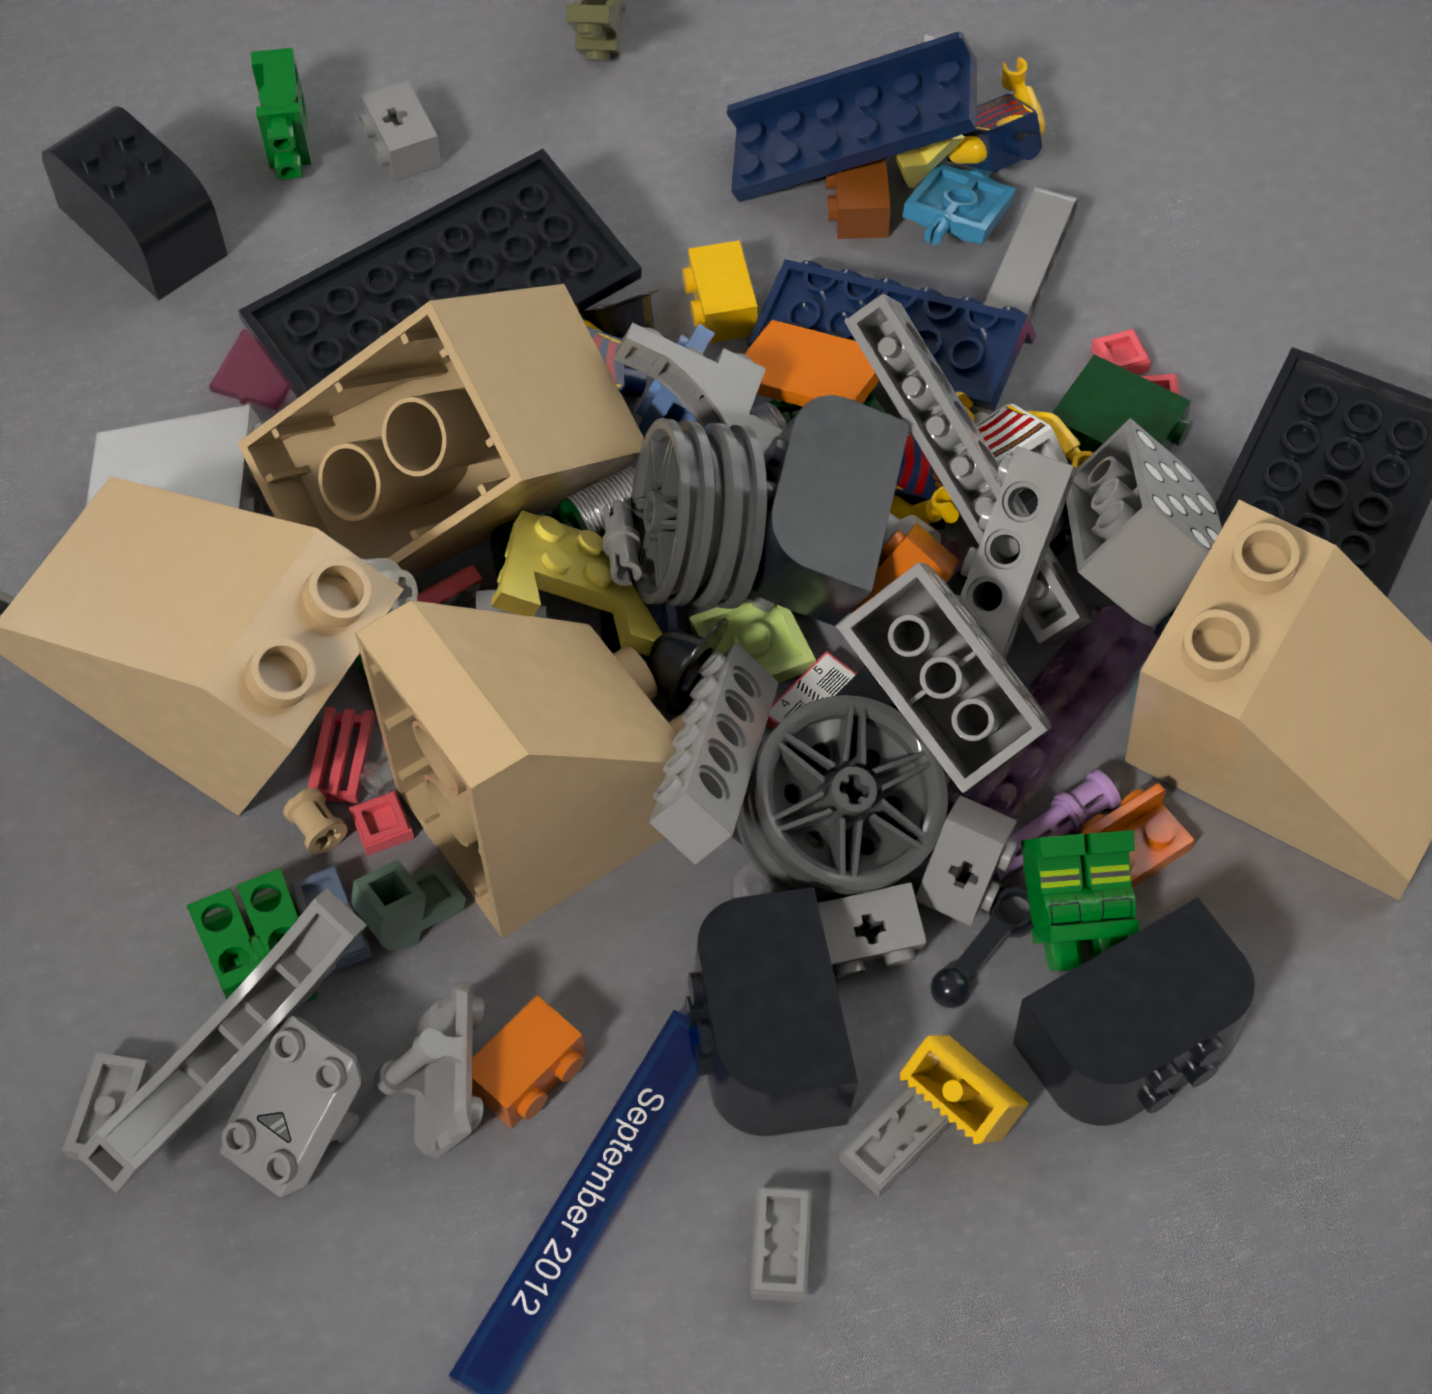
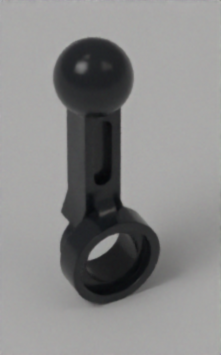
M1011 884L1000 888L989 912L990 919L953 967L943 968L933 976L930 991L933 999L939 1005L945 1008H957L964 1005L971 996V981L1006 937L1019 938L1031 933V928H1034L1030 912L1024 920L1010 922L1004 919L999 911L1002 902L1010 897H1020L1029 905L1027 887Z

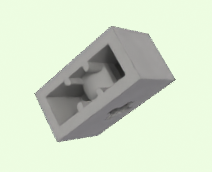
M409 80L361 95L364 113L359 114V121L366 139H374L373 149L380 167L388 166L395 181L442 166L438 136Z
M960 795L945 820L915 897L916 901L969 926L972 925L980 908L990 912L1002 885L993 880L997 869L1007 871L1018 846L1017 842L1010 840L1017 820Z
M911 882L818 903L835 978L862 973L866 971L864 963L884 959L886 967L911 962L916 959L914 952L920 951L927 943ZM862 922H865L870 930L878 929L879 934H877L871 944H868L866 937H856L855 935Z

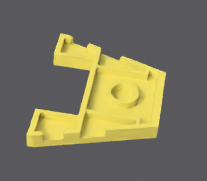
M522 510L512 527L504 555L506 557L505 564L499 572L497 579L499 585L492 596V607L517 615L533 617L541 606L538 589L612 613L621 648L631 646L637 653L649 656L653 643L662 635V632L633 584L622 586L616 584L611 579L610 559L603 550V537L590 530L582 531L561 524L552 517L538 516Z

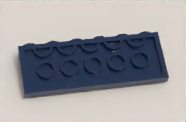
M959 31L728 105L727 116L736 127L731 192L738 202L976 131L977 59L963 33Z
M784 259L747 341L749 347L771 320L856 341L844 321L881 294H885L902 304L954 391L965 393L975 407L995 411L1023 343L1033 344L1036 337L1029 316L1015 307L1004 306L1000 309L984 305L981 301L972 297L957 299L944 296L939 291L928 287H922L918 290L902 286L899 282L889 278H882L879 281L863 277L850 269L835 271L823 268L820 264L810 260H803L800 263Z

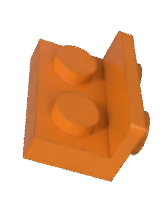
M1160 783L1155 784L1146 791L1140 788L1131 792L1123 799L1118 809L1107 816L1103 814L1095 815L1079 831V834L1134 831L1135 851L1129 852L1132 888L1192 850L1194 845V838L1164 806L1163 800L1166 790Z

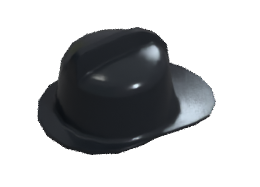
M659 289L617 303L592 306L580 313H583L586 320L604 333L622 340L632 323L654 329L651 296L658 293Z
M724 618L719 621L704 638L680 630H671L659 636L653 643L647 666L653 675L658 693L669 701V714L676 716L682 713L693 700L690 693L701 679L702 675L699 673V669L715 652L728 628L729 620Z

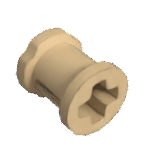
M318 788L302 790L291 798L283 809V815L291 824H296L306 838L304 842L305 847L313 855L328 852L336 847L344 839L348 830L343 820L334 818L325 805V796Z

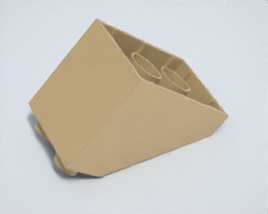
M559 284L431 300L237 444L275 518L318 528L359 558H388L397 563L402 570L408 571L413 576L491 538L495 528L506 522L516 521L522 510L538 515L557 506L559 501L566 498V496H570L572 493L574 494L576 491L578 492L612 475L638 458L644 437L566 286Z
M110 476L0 616V655L239 816L294 749L359 655L360 649L355 632L385 616L404 589L318 528Z
M1238 500L1140 670L1125 762L1400 901L1432 840V643L1335 544Z
M412 600L355 632L397 794L501 938L511 934L665 838L649 823L656 803L653 795L666 776L663 772V767L675 751V747L672 745L673 740L684 726V722L681 720L683 714L667 722L650 700L658 695L655 680L642 657L631 646H625L612 654L592 627L585 623Z

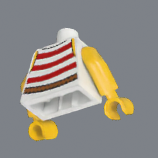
M1007 404L990 415L985 412H979L974 415V424L999 465L1006 453L1014 454L1016 446L1063 463H1068L1066 457H1068L1072 462V466L1076 468L1093 454L1090 451L1081 452L1078 448L1081 443L1061 419L1050 412L1025 411L1015 404Z

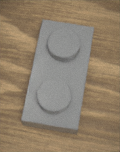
M101 1052L95 1053L62 1149L67 1159L81 1161L77 1155L94 1132L147 1082L151 1067L146 1060Z

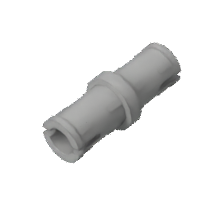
M614 500L611 502L613 515L608 504L602 510L606 529L603 536V550L610 559V576L613 582L618 585L629 586L632 585L631 570L633 579L636 582L642 576L638 552L641 548V538L638 531L634 528L631 505L626 501Z

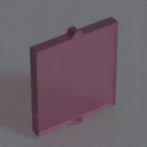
M242 329L209 385L211 392L238 399L242 405L249 402L276 411L290 389L246 329Z

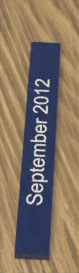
M673 1010L456 1362L449 1374L450 1381L473 1394H507L698 1077L694 1045L699 1044L697 1027H689L686 1015Z

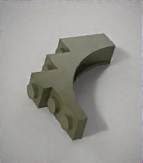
M574 0L572 4H567L566 22L576 32L575 49L580 54H585V60L608 62L610 61V55H620L621 11L625 10L626 0Z

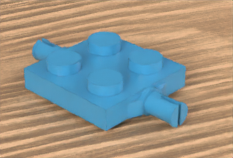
M939 163L928 173L905 202L903 218L915 221L922 227L927 228L924 232V239L928 244L933 240L932 245H938L944 235L949 233L965 242H975L983 245L1014 203L1016 188L991 179L990 176L994 171L978 168L970 171Z

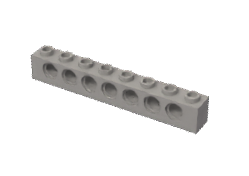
M881 294L844 322L903 420L910 423L909 429L980 545L984 530L979 529L978 524L987 501L996 502L1002 486V483L996 482L1000 465L902 304L885 294ZM1016 493L1012 502L1015 513L1020 517L1029 516V512ZM1007 535L998 540L995 546V554L1000 562L1010 564L1019 556L1020 545L1015 537ZM1048 547L1022 617L1039 644L1055 646L1093 622L1094 619L1053 551Z

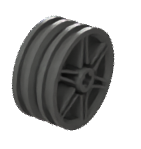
M657 419L648 429L642 443L631 495L634 528L638 531L641 538V548L638 552L642 576L637 582L634 580L636 590L642 601L646 604L659 605L666 602L669 605L684 606L691 601L697 607L711 608L716 605L723 609L738 608L745 601L753 586L765 536L767 481L764 456L759 439L754 430L746 425H732L728 427L723 423H709L703 428L696 421L683 420L677 423L673 419Z
M839 695L825 697L809 702L789 714L760 744L736 826L744 850L751 862L766 880L781 891L814 887L817 902L821 903L892 886L917 868L935 847L947 815L948 790L946 777L941 764L903 714L895 708L880 701L861 696ZM813 746H823L827 751L828 758L812 749ZM866 752H872L877 756V766L872 770L863 769L866 765ZM787 785H792L798 789L797 803H790L786 799L784 789ZM846 788V794L840 793V789ZM849 798H854L855 802L849 803ZM893 798L900 803V812L884 799ZM807 833L823 842L821 849L810 847L806 841ZM861 838L867 839L872 843V854H860Z

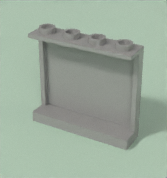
M249 404L99 432L96 434L86 507L110 476L265 515L262 504L263 493L237 444L265 423V421L260 420Z

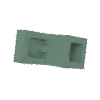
M397 859L353 882V908L379 943L388 950H400L418 944L421 931L463 911L466 901L465 896L438 862L410 875Z

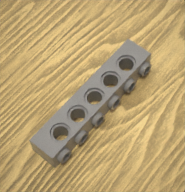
M1016 446L1013 455L1006 453L1001 461L996 482L1002 483L996 502L988 500L983 509L978 528L984 530V534L978 549L971 547L965 557L961 575L967 577L961 595L955 594L1005 660L1078 468ZM1022 489H1032L1038 498L1036 510L1027 517L1018 516L1012 505L1014 496ZM1007 535L1015 537L1020 545L1018 558L1010 564L1000 562L995 554V546L998 540ZM987 582L997 584L1002 591L1001 604L992 611L985 610L978 602V591Z
M738 643L724 654L720 651L713 653L700 667L701 679L690 693V696L693 698L692 704L681 718L684 722L683 729L672 743L675 747L674 754L663 767V772L666 776L653 795L656 803L649 823L694 865L733 835L779 683Z

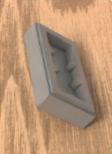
M907 1087L839 1154V1161L879 1197L952 1123H949L948 1115L941 1116L940 1108H932V1101L924 1102V1094L916 1095V1087Z
M757 1186L751 1299L806 1303L812 1189Z

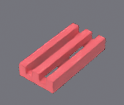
M325 707L308 788H318L325 796L326 801L358 804L376 721L374 711L364 710L363 715L356 714L354 709L345 708L344 713H337L335 707ZM336 726H341L328 787L323 789ZM357 727L360 728L347 791L340 790L352 729Z

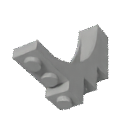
M634 323L631 324L619 344L614 360L659 381L678 398L703 428L709 423H723L728 427L732 425L749 426L756 433L764 454L772 440L783 430L778 428L769 419L757 418L749 414L766 368L754 363L744 354L733 353L725 348L714 362L696 349L685 348L664 338L654 329L641 327ZM752 589L744 601L752 603V606L765 612H769L775 605L760 597Z

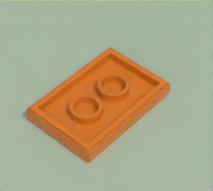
M775 320L769 322L744 354L754 363L766 368L757 391L758 395L802 407L809 401L826 395L841 396L863 404L880 381L856 341Z

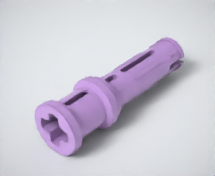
M1094 769L1087 774V781L1069 793L1061 792L1056 795L1051 802L1052 808L1011 835L1010 840L1018 843L1017 849L1007 871L1005 872L998 868L993 880L996 882L1002 881L1005 876L1024 864L1021 848L1022 840L1064 836L1067 833L1079 834L1081 827L1089 819L1106 809L1113 811L1118 808L1121 803V797L1110 778L1101 770Z

